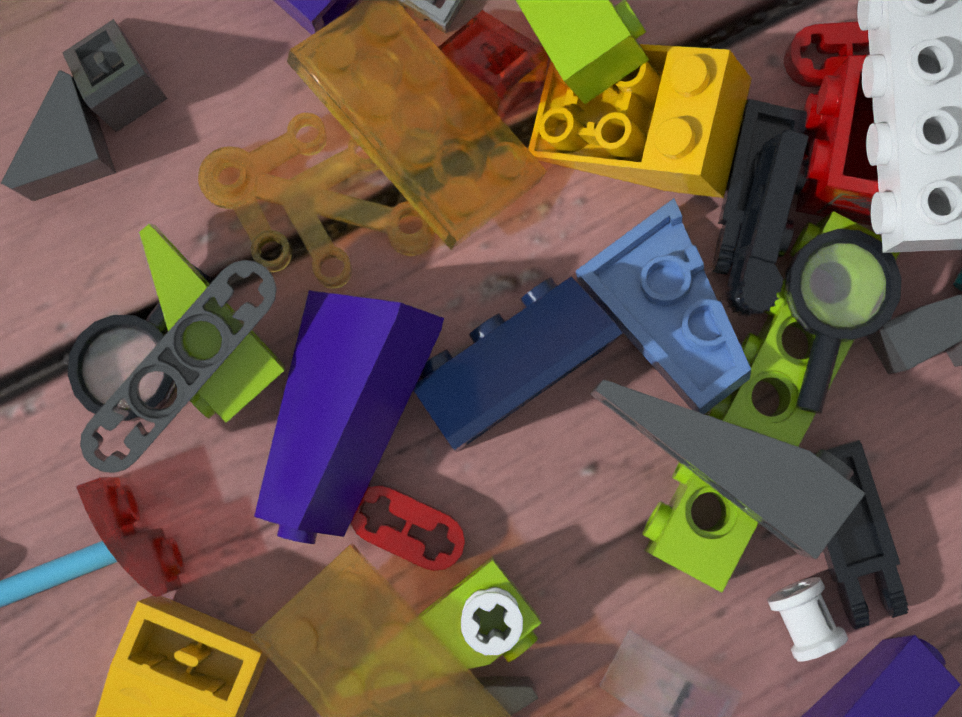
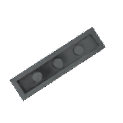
M604 379L590 393L801 556L817 559L866 494L849 481L854 471L826 450L820 449L815 455L809 450Z

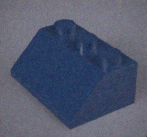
M572 276L558 286L553 278L550 277L531 289L521 298L526 308L506 322L500 313L483 322L469 333V337L474 344L454 358L446 349L426 362L420 375L422 380L416 383L413 391L454 451L458 452L608 348L623 334L612 318Z

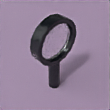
M836 229L817 235L795 253L785 272L784 295L790 313L805 331L815 335L796 408L804 411L822 414L841 342H849L875 333L891 319L900 301L902 277L895 257L891 253H883L882 242L862 231Z
M194 266L206 280L210 278L208 275H206L204 272H202L200 269ZM160 302L146 320L134 315H112L93 322L78 336L69 354L68 378L74 396L88 411L96 414L167 334L168 329ZM154 371L148 373L140 382V397L151 408L161 409L170 401L176 388V383L171 376L164 372ZM122 399L117 405L119 409L129 412L123 421L135 422L143 419L132 411L125 399Z

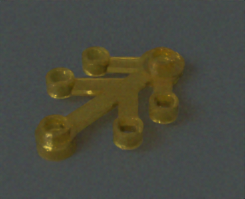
M300 113L289 122L286 133L251 152L233 146L218 148L208 154L200 165L198 183L202 193L213 205L220 208L234 209L252 241V257L255 262L267 267L270 272H278L284 269L291 260L292 251L286 237L282 233L271 229L257 199L284 207L313 259L312 269L316 279L327 288L335 289L344 286L351 278L352 265L347 253L334 246L317 215L386 233L390 245L397 252L408 256L419 255L427 251L432 246L436 237L434 215L427 206L420 202L405 201L392 208L327 190L360 171H374L383 165L387 155L385 141L380 133L372 129H361L355 132L349 139L348 148L289 180L266 173L298 154L314 155L325 147L327 142L323 121L315 114ZM312 126L319 131L318 136L313 141L304 143L296 138L298 131L302 127ZM372 142L379 147L378 153L370 159L359 157L356 154V150L362 143ZM234 167L240 170V176L235 183L224 185L219 182V175L224 169ZM406 216H416L422 221L423 225L417 233L406 234L399 229L400 221ZM268 242H277L283 246L281 255L273 261L264 260L260 256L262 247ZM337 258L344 263V269L340 275L326 277L321 273V266L327 259Z

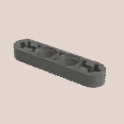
M242 260L231 263L223 269L92 417L81 433L80 441L83 457L92 467L101 472L116 473L126 470L134 464L270 310L276 299L277 286L274 276L267 267L255 261ZM254 272L263 280L259 285L258 291L264 297V300L259 306H255L251 302L241 305L232 317L243 321L244 325L237 333H234L224 317L206 309L205 305L212 297H215L222 308L235 293L234 287L229 283L231 277L237 273L240 277L247 278ZM207 321L215 325L220 331L222 338L221 348L213 357L198 359L190 355L185 349L183 343L184 332L193 322ZM157 371L164 372L172 377L177 386V398L172 405L163 409H155L144 403L140 397L139 385L146 374ZM125 399L128 406L137 416L154 423L155 426L150 432H147L142 423L139 422L124 440V444L130 449L129 454L125 455L116 450L108 457L99 450L104 439L97 431L100 426L111 431L120 425L129 414V412L117 407L119 402Z

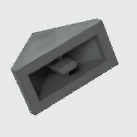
M114 19L62 52L83 100L115 132L168 99Z
M61 70L58 71L1 181V184L31 201H36L116 173L97 114L83 100L74 78Z

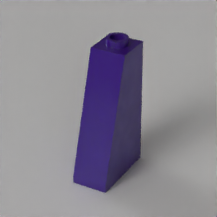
M308 291L254 517L279 524L277 536L296 542L315 544L317 533L340 537L345 536L439 337L444 321L443 317L401 302Z
M916 635L883 639L801 717H934L961 684L944 667L946 662L942 654L927 641L918 638Z

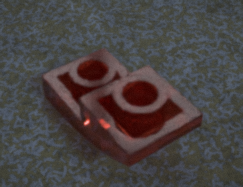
M100 477L76 486L84 508L98 535L122 568L139 585L154 597L182 587L179 575L184 573L185 566L177 542L173 537L166 538L163 528L137 533L134 522L140 520V511L136 498L128 485L121 486L119 477Z

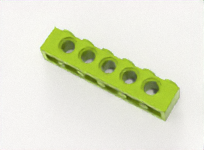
M833 211L820 220L817 225L808 222L804 226L791 249L790 256L794 257L797 251L817 235L836 229L859 230L881 242L882 236ZM833 245L819 250L809 259L802 273L801 291L806 306L818 319L831 326L852 327L862 324L866 319L883 286V280L878 266L868 254L853 246ZM891 252L896 260L900 252ZM815 272H823L834 280L837 294L832 303L824 302L814 294L811 283ZM784 279L781 292L777 293L779 299L775 301L776 306L770 307V311L765 312L769 315L758 336L749 333L741 344L751 367L750 379L706 412L705 415L799 447L816 414L796 408L815 335L805 331L791 315L784 295ZM787 326L800 329L807 337L808 350L802 359L791 357L783 348L782 334ZM854 340L841 342L829 388ZM759 381L770 383L779 394V406L771 416L761 414L753 405L752 391ZM678 462L672 478L680 482L669 505L660 501L651 513L642 533L643 536L650 539L644 551L722 593L758 522ZM704 493L714 495L721 505L720 519L709 529H700L694 523L691 516L693 502Z

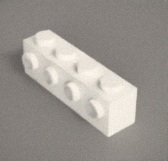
M858 0V24L862 31L868 30L869 55L866 56L862 68V88L865 97L873 99L874 123L869 126L867 132L866 151L870 165H877L879 192L873 195L871 202L873 230L876 234H882L883 253L962 250V0Z

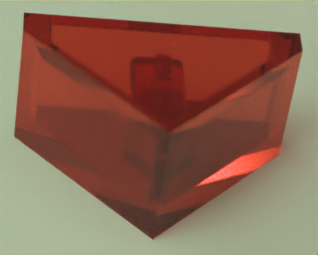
M481 10L436 48L441 58L497 122L545 82L549 56L543 46L484 10Z

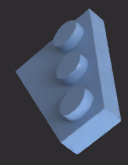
M675 198L576 270L577 282L612 318L625 336L693 411L705 414L750 379L751 367L721 301L717 300L705 274L704 263L696 245H692L683 225L682 214Z

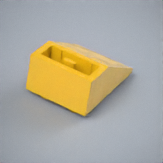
M640 44L649 61L586 104L563 81L550 59L527 156L530 159L663 191L724 198L752 80L731 50Z
M159 594L139 600L111 662L95 717H243L274 642Z

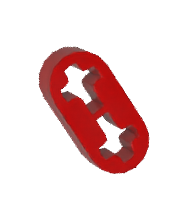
M858 22L824 23L806 26L795 35L785 51L784 66L786 73L794 82L801 86L821 87L824 77L826 75L832 76L850 55L862 58L868 56L853 55V52H861L869 45L868 30L862 31ZM810 43L816 44L817 52L820 54L838 53L836 57L827 58L819 69H814L811 59L801 58V54L805 52Z
M384 485L372 486L366 489L351 521V526L355 533L365 541L417 566L432 571L445 570L454 565L461 557L465 545L464 530L451 515ZM381 496L387 497L391 500L389 511L407 522L403 530L389 524H383L377 532L372 531L367 527L370 517L362 512L363 505L366 502L375 504L380 500ZM438 523L446 525L449 528L447 539L455 544L451 553L440 551L435 559L426 556L424 552L427 544L423 540L409 534L413 524L427 531H433Z

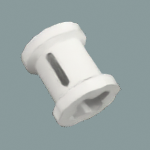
M820 577L808 578L793 583L772 594L767 599L771 610L779 611L795 644L791 648L792 654L798 662L819 658L840 648L849 640L845 630L841 627H836L824 602L821 592L825 589V586Z
M491 587L487 590L475 591L466 600L461 616V631L465 641L475 651L484 655H500L509 651L518 642L523 630V617L516 599L508 591L498 587ZM496 604L505 608L503 618L508 628L504 632L493 628L487 636L479 632L480 618L474 612L479 607L490 612Z

